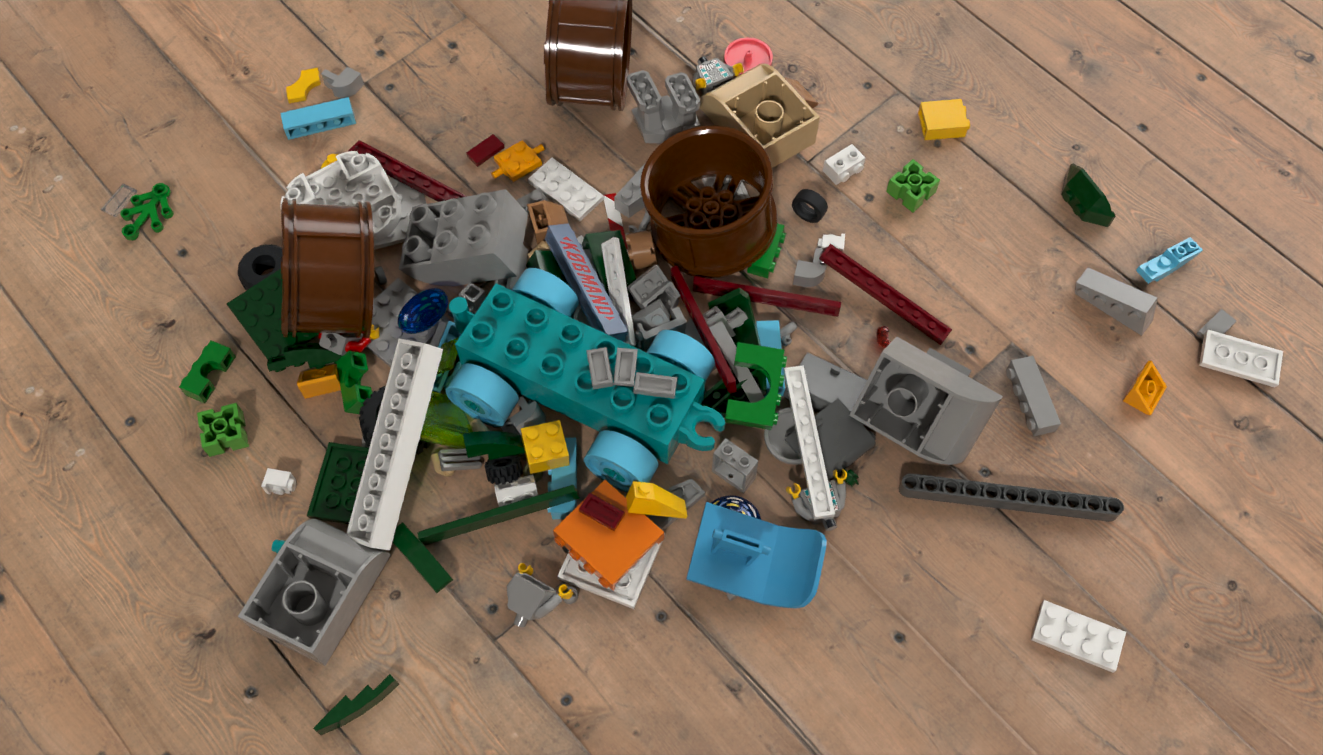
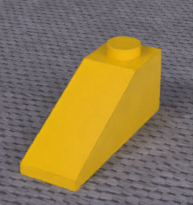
M632 482L626 495L628 513L687 518L685 500L653 483Z

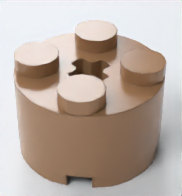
M651 230L625 235L633 270L658 265Z

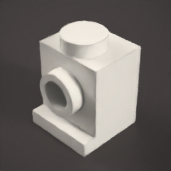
M823 234L822 238H818L817 248L823 249L824 252L832 244L843 252L845 234H841V236Z
M267 468L261 487L267 494H271V492L278 495H283L284 493L291 494L296 488V479L291 472Z

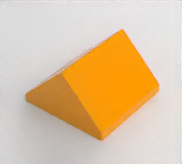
M1147 361L1123 399V402L1147 415L1153 413L1167 388L1152 361Z
M337 364L300 372L297 386L305 399L341 390Z

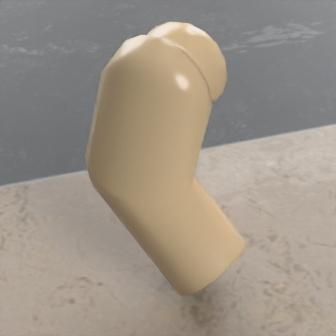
M438 453L431 455L436 473L446 477L454 474L455 470L441 471Z

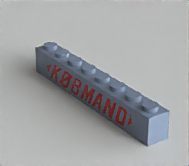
M569 223L548 226L545 240L568 284L577 295L579 304L591 327L624 342L628 334L627 326L622 322L619 312L615 309L612 299L606 293L603 283L600 282L596 270L593 269L589 257L584 253L575 232L571 229Z

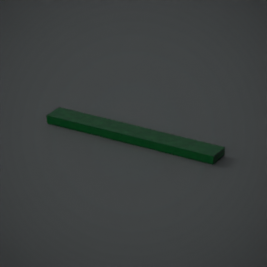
M570 485L417 532L418 539L424 545L432 544L580 499L579 493L574 485Z

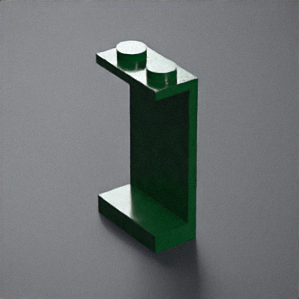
M620 230L588 233L582 242L583 249L590 250L598 278L603 283L608 296L609 290L601 246L607 240L613 237L619 238L627 287L636 280ZM627 289V291H628V297L630 298V297H632V295H631V293L629 292V290Z
M738 288L708 303L709 309L717 306L724 316L738 307L745 312L748 319L741 326L733 328L736 335L731 338L736 347L738 342L761 346L750 297L747 292Z

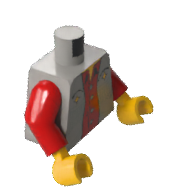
M372 325L369 338H364L362 334L360 338H356L355 333H319V345L342 356L348 351L362 353L371 343V339L379 338V328L374 330V325Z

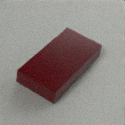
M492 134L466 152V155L478 167L505 147Z
M592 493L588 494L579 508V512L615 531L625 515L624 511Z

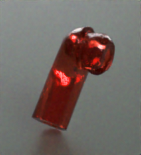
M881 326L876 332L877 343L886 348L892 341L889 340V328Z

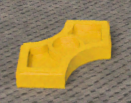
M318 67L302 70L299 79L294 84L286 87L289 104L306 101L309 91L321 84Z

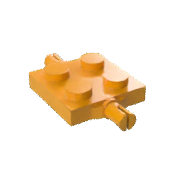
M521 140L493 156L499 169L491 172L492 177L496 179L504 174L514 182L542 166V161L537 154L545 150L543 145L540 144L535 148H531Z

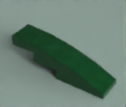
M403 522L399 524L395 529L392 543L430 587L438 593L453 581L452 577Z
M389 674L374 690L367 685L352 701L345 695L313 729L320 735H323L346 725L381 702L400 684Z

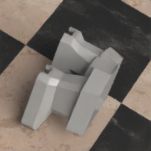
M642 70L628 75L627 86L638 107L631 111L645 143H663L677 133L700 127L696 116V111L700 108V98L687 74L680 72L667 76L665 87L669 96L663 97L660 96L647 71Z

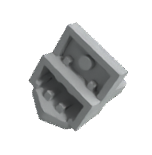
M658 265L652 266L627 287L632 295V299L641 309L660 299L670 315L671 310L677 307L679 303L678 297L681 296L673 283L667 280Z

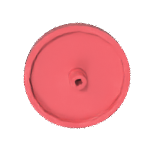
M740 38L730 43L725 50L724 63L729 66L742 63L743 73L759 64L772 66V51L766 43L759 39Z

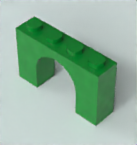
M737 343L734 366L756 369L762 372L768 379L770 390L764 399L754 403L728 399L725 416L726 423L772 430L773 425H777L778 413H775V408L780 406L781 394H778L779 386L783 387L784 375H781V370L786 367L787 356H784L785 350Z

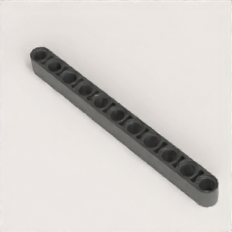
M906 474L899 485L900 494L907 498L1112 522L1124 511L1122 501L1113 497L920 474ZM905 483H910L914 488H908ZM925 486H931L933 488V491L926 489ZM945 488L952 489L954 493L947 492ZM966 490L971 491L973 495L967 494ZM986 493H991L994 498L988 497ZM1006 495L1012 496L1014 500H1009ZM1026 497L1031 498L1034 503L1029 502ZM1047 500H1051L1054 505H1050ZM1067 502L1072 503L1074 508L1070 507ZM1088 505L1093 506L1094 510L1090 509ZM1108 507H1111L1115 513L1111 512Z

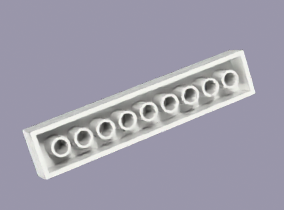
M398 339L346 533L359 544L384 550H390L441 361L443 352L441 348L421 342Z

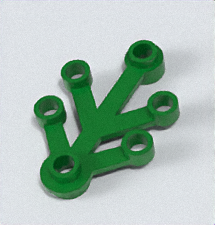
M157 183L153 186L151 192L131 197L130 201L135 207L123 209L120 215L125 221H129L134 215L141 214L133 224L125 225L122 228V234L127 240L133 241L138 238V230L149 215L152 222L151 228L154 232L159 233L164 229L163 224L159 221L156 205L160 201L162 206L161 214L165 219H169L174 215L167 200L171 193L167 185ZM151 199L149 203L143 204L144 201Z

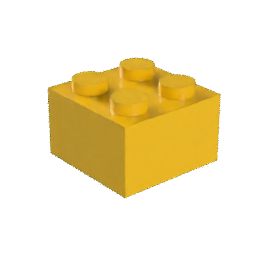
M560 420L520 428L530 474L569 465V453Z

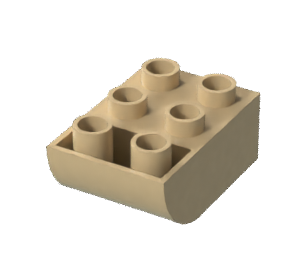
M759 64L700 98V109L715 126L733 128L751 136L766 151L772 168L816 142L820 116L785 78L768 64Z

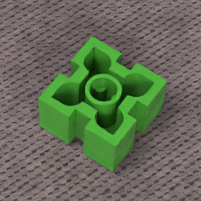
M914 159L903 167L902 173L898 171L889 179L886 190L896 200L901 198L903 200L902 205L912 213L923 204L924 199L928 200L936 193L940 179L931 172L924 173V167Z
M237 403L222 406L220 412L210 409L197 413L199 427L204 432L200 433L201 445L209 457L225 453V448L231 447L235 451L249 447L247 433L243 428L246 426L244 413Z

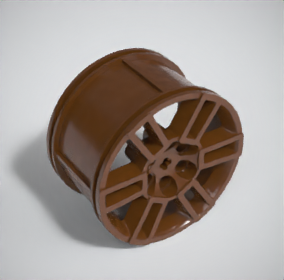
M548 0L546 41L544 42L547 104L550 106L555 104L562 106L563 103L611 106L613 111L618 106V110L623 111L630 65L633 0Z
M695 127L677 133L665 140L653 151L646 161L640 180L641 195L644 206L651 217L650 226L654 244L663 259L672 267L677 266L681 272L690 276L702 278L722 277L751 267V264L765 254L776 234L777 210L772 196L773 171L771 162L764 148L755 139L742 131L729 127ZM716 177L712 187L706 186L701 190L691 183L703 178ZM726 178H731L727 190H722ZM742 181L751 185L760 193V195L734 200ZM680 189L684 190L691 198H686L678 191ZM669 199L686 211L683 214L666 218L661 215L662 209Z
M283 198L281 204V331L283 337H288V333H292V337H296V333H355V337L360 338L361 333H363L364 338H369L372 326L374 297V234L370 202H364L363 206L360 201H357L355 206L296 204V199H292V204L288 203V198Z

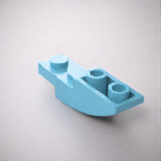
M1190 237L1168 248L1162 255L1140 265L1136 271L1148 284L1153 281L1157 282L1192 260L1203 249Z

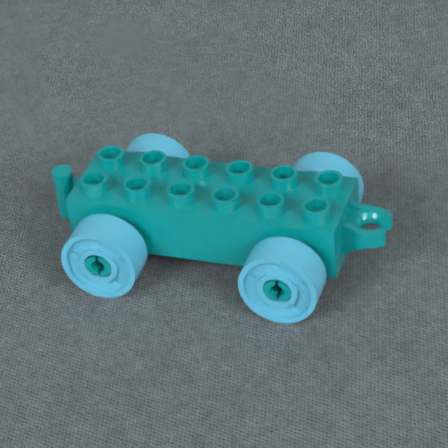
M537 268L525 269L512 290L496 283L475 314L469 311L465 298L456 297L450 301L449 309L453 315L457 331L461 334L455 346L462 365L446 388L445 392L450 401L470 417L480 419L481 422L489 426L502 427L518 403L519 397L517 393L599 431L584 457V463L598 478L603 481L606 480L613 487L628 493L633 481L649 483L659 466L657 460L668 464L679 443L686 444L688 447L699 451L713 450L715 439L698 435L695 431L698 423L709 422L719 432L725 428V420L719 412L713 408L701 405L704 400L705 382L715 366L714 357L705 346L686 334L673 330H662L657 333L647 352L642 351L571 318L579 305L575 292L555 275ZM607 347L611 375L614 382L617 348L638 349L635 378L636 372L677 377L675 398L634 394L633 386L613 385L612 387L593 389L586 350Z

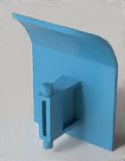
M706 502L686 580L764 605L782 608L805 607L815 597L818 589L827 540L825 535L817 530L778 526Z

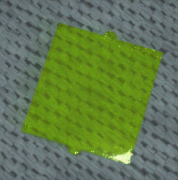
M459 337L454 340L450 339L449 342L441 345L443 352L436 375L444 374V372L453 368L458 353L455 343Z

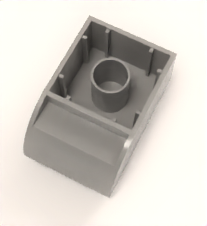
M506 189L412 207L407 234L402 247L403 252L399 270L416 280L439 286H459L517 277L528 213Z
M896 337L882 351L849 416L921 458L939 464L953 465L959 464L967 458L1003 396Z
M318 519L307 520L287 538L238 617L253 631L326 666L391 555L382 549L370 548L359 544L345 532Z

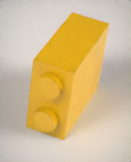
M962 99L921 102L918 116L924 140L966 136L967 130L970 129V121L966 117V106H963Z

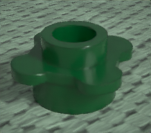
M844 468L847 472V477L844 481L851 487L855 484L859 485L857 474L851 469L847 471Z

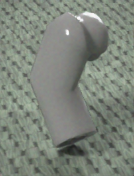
M793 321L780 329L782 346H788L792 342L790 334L797 329V325Z

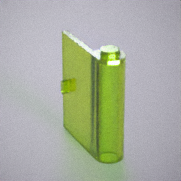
M432 391L420 440L456 449H464L463 434L473 432L465 412L453 404L447 395Z

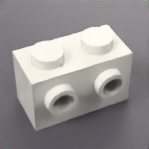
M851 144L825 160L823 172L837 185L840 182L847 181L853 174L861 172L864 168L865 157Z
M533 474L520 477L516 481L512 480V483L494 484L499 507L538 495Z

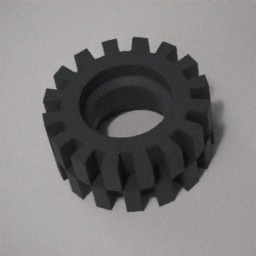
M518 455L492 460L488 459L484 465L488 482L495 483L496 485L500 483L503 485L506 482L512 483V480H518V477L520 478L523 474Z

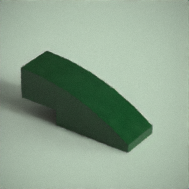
M479 431L463 434L468 458L488 454L489 460L525 453L521 435L499 431Z

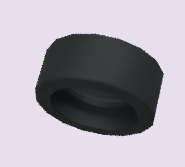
M802 189L792 201L794 212L801 219L810 223H818L828 209L825 199L819 193L810 189Z

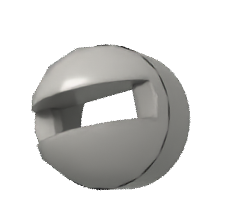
M568 586L563 592L565 593L572 589L575 594L570 599H563L567 604H573L578 600V591L573 586Z

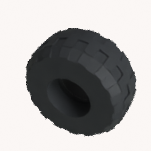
M272 244L260 245L252 248L243 256L238 264L237 272L239 280L246 291L281 269L282 247ZM274 268L269 274L261 275L265 270Z

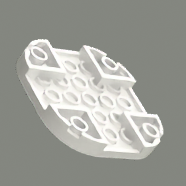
M357 151L341 153L336 156L337 161L308 176L302 173L295 177L286 187L288 191L285 197L282 196L281 204L283 198H288V203L292 204V199H296V204L355 206L356 202L360 201L363 206L364 202H370L374 244L390 235L401 218L402 206L396 191L379 161L368 153L366 155L359 154Z

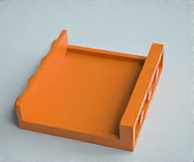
M604 480L591 493L625 512L615 531L579 512V508L584 502L583 500L553 532L554 541L563 548L565 546L569 550V555L575 561L580 560L584 564V569L592 575L594 573L599 578L598 581L606 589L609 587L614 591L615 585L656 543L660 544L664 540V531L645 514L628 513L626 498L609 482Z

